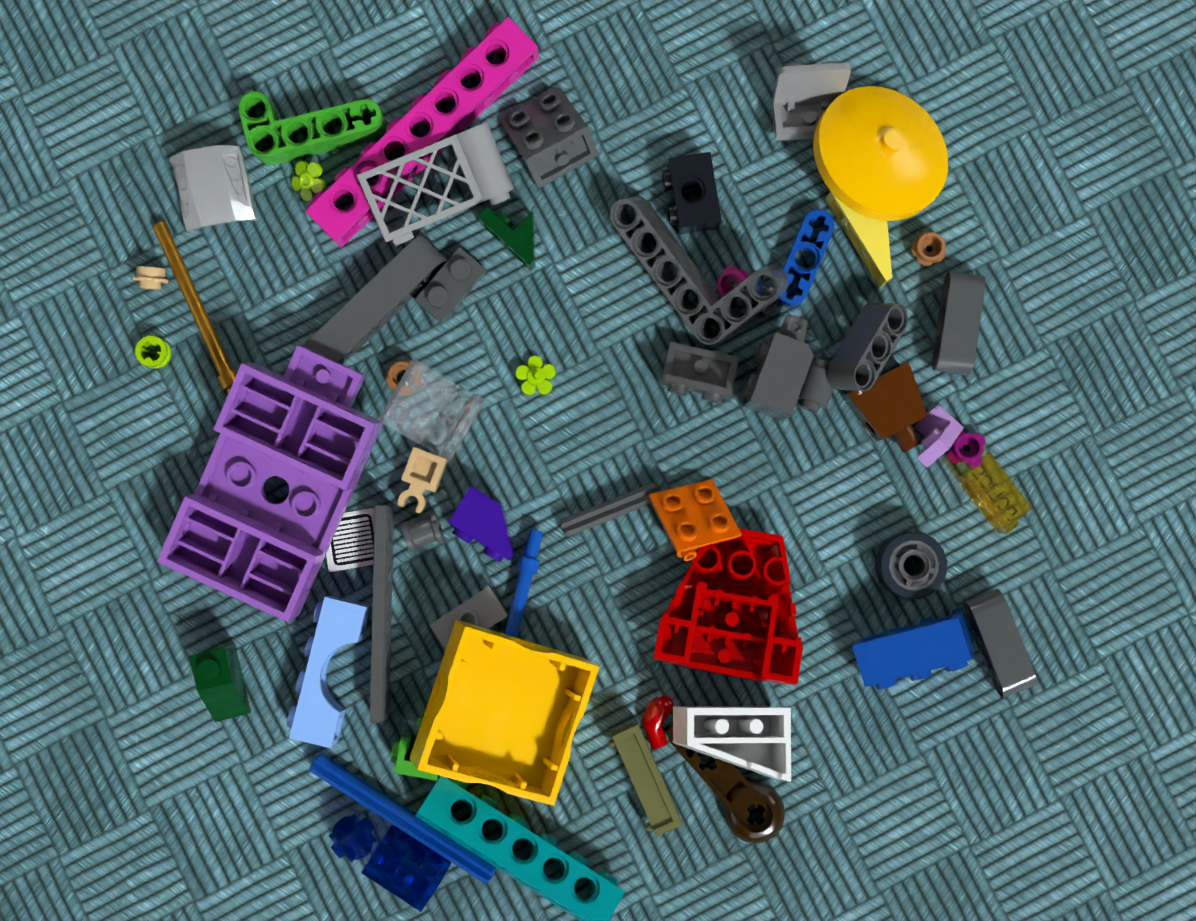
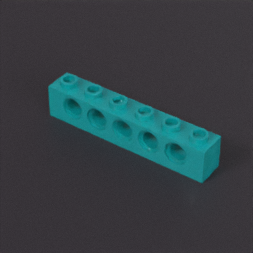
M443 776L439 777L415 817L577 920L609 921L625 893L624 890L618 887V879L604 871H601L599 874L587 867L589 862L575 852L571 851L569 855L556 848L559 843L549 835L540 832L537 836L526 829L528 823L519 816L510 813L507 817L496 810L498 804L491 798L483 794H479L477 798L466 791L468 785L465 782ZM461 802L468 806L470 810L468 820L457 821L453 818L451 814V806L453 804ZM490 821L498 825L500 835L497 840L490 841L483 836V823ZM515 841H524L528 844L530 855L527 860H519L514 856L512 847ZM547 860H554L560 867V875L556 880L548 879L543 872V866ZM578 879H583L590 885V895L586 900L578 898L575 894L574 885Z

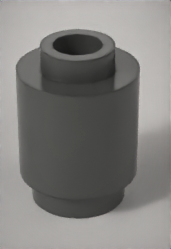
M817 358L812 359L798 397V407L814 413H818L819 408L827 409L834 389L830 386L827 378L830 362Z

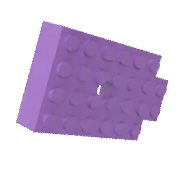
M301 345L296 346L284 376L255 363H241L213 429L220 433L195 494L184 497L157 562L286 622L300 615L384 423L352 408L365 374ZM272 476L283 478L289 486V495L280 504L267 500L266 493L263 490L264 483Z

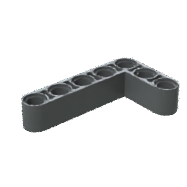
M640 196L623 198L616 201L611 207L610 219L613 225L701 343L707 345L715 344L729 337L782 296L788 288L789 282L786 272L780 267L768 266L751 274L720 299L645 198ZM629 205L634 208L636 213L633 222L627 216ZM649 233L653 234L656 238L657 245L655 250L651 249L647 243ZM670 261L677 267L678 273L676 278L672 277L668 272ZM764 275L769 276L774 282L772 293L767 292L762 286ZM690 290H693L698 295L699 302L697 306L689 301L688 294ZM737 297L742 298L747 305L745 314L740 313L735 306ZM710 318L718 322L720 326L719 334L711 331L709 327Z

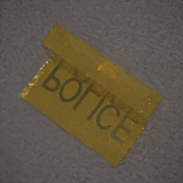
M990 452L982 457V463L978 467H968L955 477L998 534H1007L1019 525L1017 520L1033 509Z

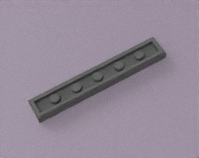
M375 505L370 723H382L389 717L394 535L393 506Z

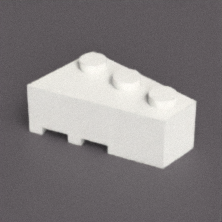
M673 706L674 744L773 779L791 782V708Z

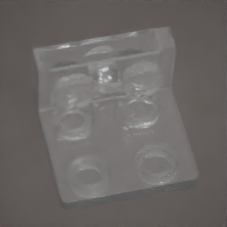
M413 359L380 415L379 422L446 460L451 461L485 399L455 384L420 361Z

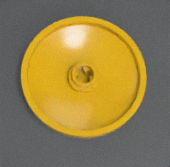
M877 86L854 88L838 96L823 112L816 125L813 137V151L818 171L830 191L843 204L855 212L883 221L907 219L924 210L943 189L948 174V153L944 138L931 116L906 95Z

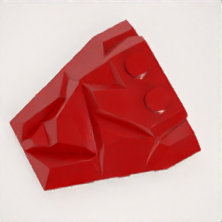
M739 528L742 533L741 537L699 547L696 557L692 560L687 573L659 622L653 659L680 665V667L751 681L797 685L803 647L801 637H798L795 620L797 613L795 603H792L789 586L791 579L783 536Z

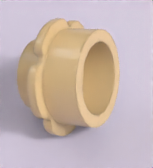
M137 266L136 277H132L134 281H139V288L161 290V283L166 284L169 282V280L165 279L166 269Z

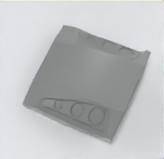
M214 145L185 150L170 157L178 185L182 216L187 232H195V229L236 221H257L252 187L245 165L243 150L240 146Z

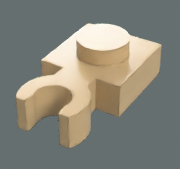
M413 447L401 478L402 481L410 483L408 490L400 494L398 506L404 507L407 499L414 496L418 500L415 512L421 514L426 508L425 491L429 490L436 493L448 460Z

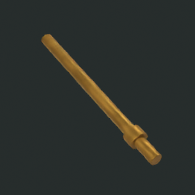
M166 222L156 223L153 225L154 232L220 375L217 377L222 391L229 393L237 375V370H233Z

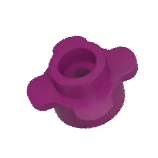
M961 431L952 444L951 451L947 453L949 462L952 464L959 462L968 463L972 468L978 467L982 463L981 455L983 445L985 444L984 436L980 433L964 434ZM965 445L969 447L968 452H965L963 450V447Z

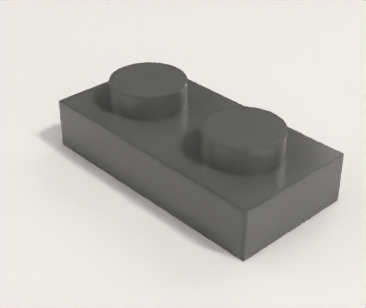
M459 247L414 301L443 324L485 275L487 270Z

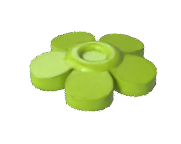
M306 161L298 162L295 166V172L298 176L292 178V187L295 191H301L303 200L310 201L316 195L315 193L322 190L325 191L326 183L323 179L319 178L322 174V167L317 162H311L309 165Z
M539 356L530 357L527 361L528 367L521 365L516 369V378L521 381L527 380L521 385V391L530 396L535 393L537 388L538 393L541 395L548 394L552 390V384L548 380L556 375L553 365L547 364L542 367L543 361Z

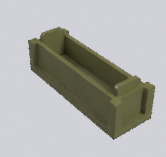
M636 720L612 731L613 740L608 742L609 748L617 747L649 819V822L644 824L645 830L653 829L657 837L682 826L679 813L638 721Z

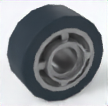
M902 532L892 535L881 545L876 555L875 570L879 582L888 592L901 598L921 599L932 595L941 587L947 575L948 562L944 549L934 538L920 532ZM912 555L918 561V569L914 574L909 575L905 572L903 566L905 559Z

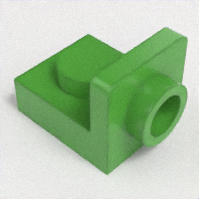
M405 733L401 736L400 741H394L390 760L396 763L394 773L435 781L439 779V775L417 770L409 759L412 734Z

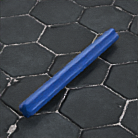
M319 754L312 762L309 769L311 773L483 883L489 882L496 867L415 817L416 814L323 754Z

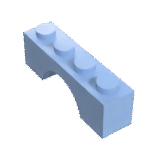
M326 596L323 602L317 603L313 616V622L318 623L315 636L309 637L304 657L309 658L306 672H300L296 684V692L300 693L297 707L292 706L287 719V727L291 728L290 739L332 748L338 743L346 708L339 704L329 691L326 677L327 668L332 656L338 649L346 644L356 643L364 639L372 605L335 596Z

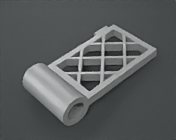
M488 122L356 175L384 241L392 240L394 246L413 239L412 231L486 200L490 201L491 206L511 198L509 191L514 189ZM451 145L456 157L451 172L433 164L437 151ZM431 153L428 162L419 158ZM413 160L426 166L419 186L400 178L405 163ZM399 166L396 175L385 172ZM459 166L464 177L456 174ZM430 169L450 176L442 195L423 188ZM378 174L393 179L387 198L384 199L372 194L366 179ZM453 179L467 184L472 195L471 199L458 203L446 198ZM398 182L417 190L410 209L390 201ZM421 192L440 199L435 214L427 217L414 211ZM375 199L384 203L381 212L378 208ZM444 202L454 205L450 208L442 210ZM389 205L408 213L403 227L390 233L383 219ZM412 215L421 218V220L409 224Z

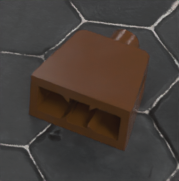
M908 362L878 377L870 390L866 392L852 391L843 396L846 404L877 442L893 435L902 453L921 444L911 424L925 418L927 414Z

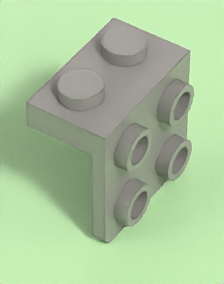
M828 61L823 64L814 65L792 63L779 68L771 103L775 141L813 139L816 125L823 112L838 96L845 93L851 74L850 64L837 61Z

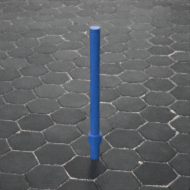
M529 530L523 556L519 555L516 569L519 570L504 631V634L516 638L518 637L532 576L537 574L540 563L537 556L543 536L542 531Z

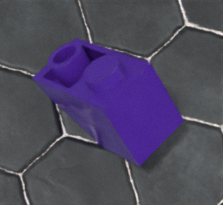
M470 486L448 522L455 527L452 533L469 544L475 539L485 545L482 552L498 562H501L503 557L511 560L515 553L504 506Z

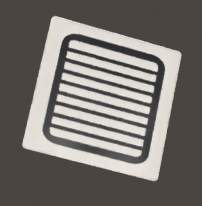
M375 508L343 514L326 553L329 572L373 565Z

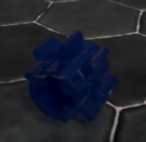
M356 814L341 818L334 825L332 834H329L330 839L334 843L331 849L339 859L346 856L350 862H353V860L364 858L371 851L373 842L377 840L372 834L374 830L373 825L366 817L360 821Z

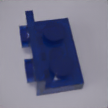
M391 825L361 873L422 912L440 885L451 862L396 826Z

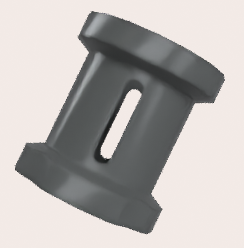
M436 512L431 513L430 518L410 524L408 521L401 523L403 536L410 553L415 552L417 547L435 541L439 544L445 542L443 529Z

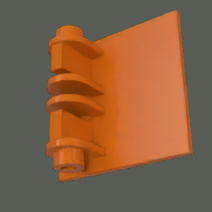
M713 479L652 493L648 496L677 556L683 558L684 561L694 559L697 555L695 551L699 547L742 536Z

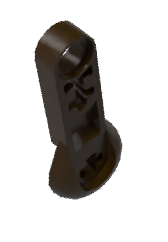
M672 719L667 729L669 741L720 798L726 823L731 832L742 841L753 844L764 843L775 837L782 828L785 818L784 803L779 794L768 785L744 776L734 764L713 757L715 762L713 767L710 768L707 764L700 767L698 764L702 760L696 751L693 750L688 755L686 750H689L688 748L673 743ZM754 804L755 808L758 807V804L764 807L760 811L763 818L759 821H756L755 818L752 821L747 819L750 815L747 808Z

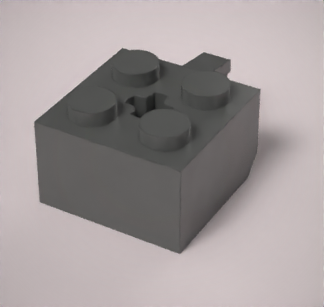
M788 314L778 332H775L769 340L764 339L762 344L759 345L753 360V364L758 365L756 373L752 372L750 377H747L741 392V397L746 398L743 407L780 421H784L792 416L814 357L809 344L804 343L808 325L807 320Z

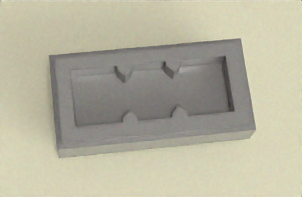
M488 586L431 623L430 627L446 650L455 620L489 629L506 618L508 613L492 588Z

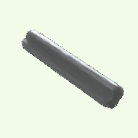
M650 483L560 520V526L564 535L570 537L652 504L648 496L649 494L659 492L655 483Z

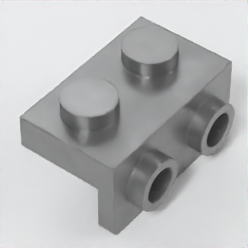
M670 342L661 384L666 385L667 391L670 393L687 396L688 391L702 394V400L722 404L723 399L729 400L732 397V387L739 357Z

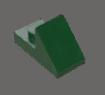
M486 207L478 216L480 225L527 269L532 271L536 267L533 211L512 230L511 227L514 224L503 212L498 210L494 213Z

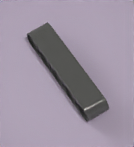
M423 235L416 237L308 339L303 346L344 364L433 279L447 260Z

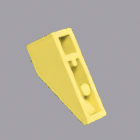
M830 191L825 199L877 285L879 287L885 285L892 278L888 222L872 219L855 212L843 204Z

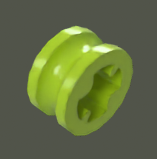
M146 336L137 343L135 355L141 364L152 369H159L169 363L172 350L165 340L156 336ZM150 345L161 348V352H157V354H160L157 360L146 357V353H150L147 350Z

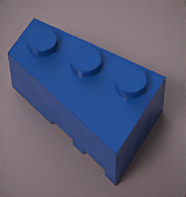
M963 607L952 610L953 614L934 620L932 617L920 620L921 623L903 628L896 627L857 639L852 647L864 686L875 685L876 689L879 690L896 685V679L910 676L911 681L931 676V670L945 667L946 672L967 667L966 661L972 660L975 645Z

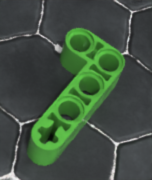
M257 91L249 92L239 102V114L249 150L260 162L266 165H277L376 140L384 134L386 129V120L379 106L369 99H362L279 120L275 107L263 93ZM264 106L266 108L261 117L252 118V113L257 107ZM372 115L371 124L365 125L366 116ZM349 119H353L352 124L354 125L355 129H352L348 121ZM336 122L342 123V128L338 133L333 135L327 134V129L331 124ZM298 132H308L305 141L301 143L293 142L294 136ZM265 140H274L273 147L266 152L260 151V146Z

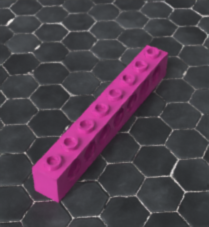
M509 17L502 23L496 22L487 30L485 39L477 47H469L460 57V63L452 71H444L435 81V87L427 95H419L411 103L410 111L402 119H394L386 127L385 135L376 144L374 142L369 143L361 151L360 159L351 168L349 166L343 168L335 176V183L327 191L322 190L314 195L309 202L310 207L305 212L342 248L374 217L356 175L390 162L388 156L394 149H403L405 156L463 132L539 59L538 46ZM493 54L505 56V60L500 64L495 65L488 62L489 57ZM470 77L480 80L479 85L472 89L465 88L463 83ZM445 101L454 102L455 107L452 111L448 113L438 111L441 103ZM419 125L430 127L429 133L424 137H416L413 135V132ZM446 147L439 149V150L437 151V153H436L435 158H436ZM431 153L419 158L428 162ZM413 160L407 162L403 167L400 178L411 182L426 166ZM399 166L385 172L396 175ZM379 174L378 182L369 187L372 194L386 199L393 179ZM397 183L391 200L406 186L405 184ZM347 196L354 198V203L350 209H338V204L342 198ZM375 199L379 210H382L384 203Z

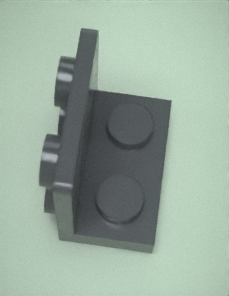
M561 88L545 93L538 99L500 119L502 127L523 157L531 178L538 189L599 156L587 124Z

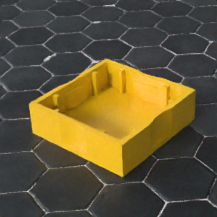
M455 620L409 759L416 769L465 783L488 784L507 794L554 806L570 759L572 739L580 720L584 716L599 666L586 658Z

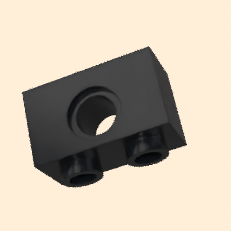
M711 152L668 158L667 170H662L664 191H671L673 204L667 205L670 226L676 225L678 235L719 229L722 219ZM688 187L694 188L699 192L700 198L696 201H687L683 198L681 191Z

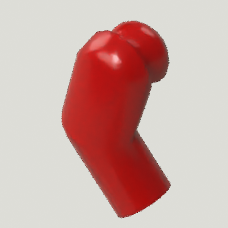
M665 695L660 698H653L642 715V724L651 749H657L668 744L662 724L667 715L673 712L674 702Z

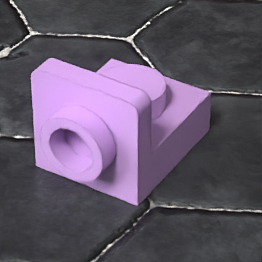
M935 405L927 413V416L919 420L915 425V428L925 436L921 441L925 447L917 459L928 468L950 449L964 428L940 405Z

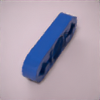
M814 210L806 215L783 270L788 276L789 285L793 281L795 274L808 276L807 281L801 277L796 286V291L800 293V296L795 295L792 299L786 298V291L778 298V303L786 308L797 307L806 299L834 231V220L824 210ZM817 219L823 221L822 227L826 229V232L821 231L816 237L814 244L801 242V238L808 241L812 234L813 227L808 225L809 223L814 224ZM800 250L811 252L814 257L813 266L810 268L799 267L795 262V254ZM790 269L794 274H788V270Z

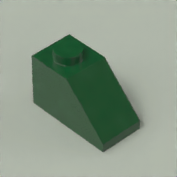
M235 644L189 656L197 692L215 722L251 713Z

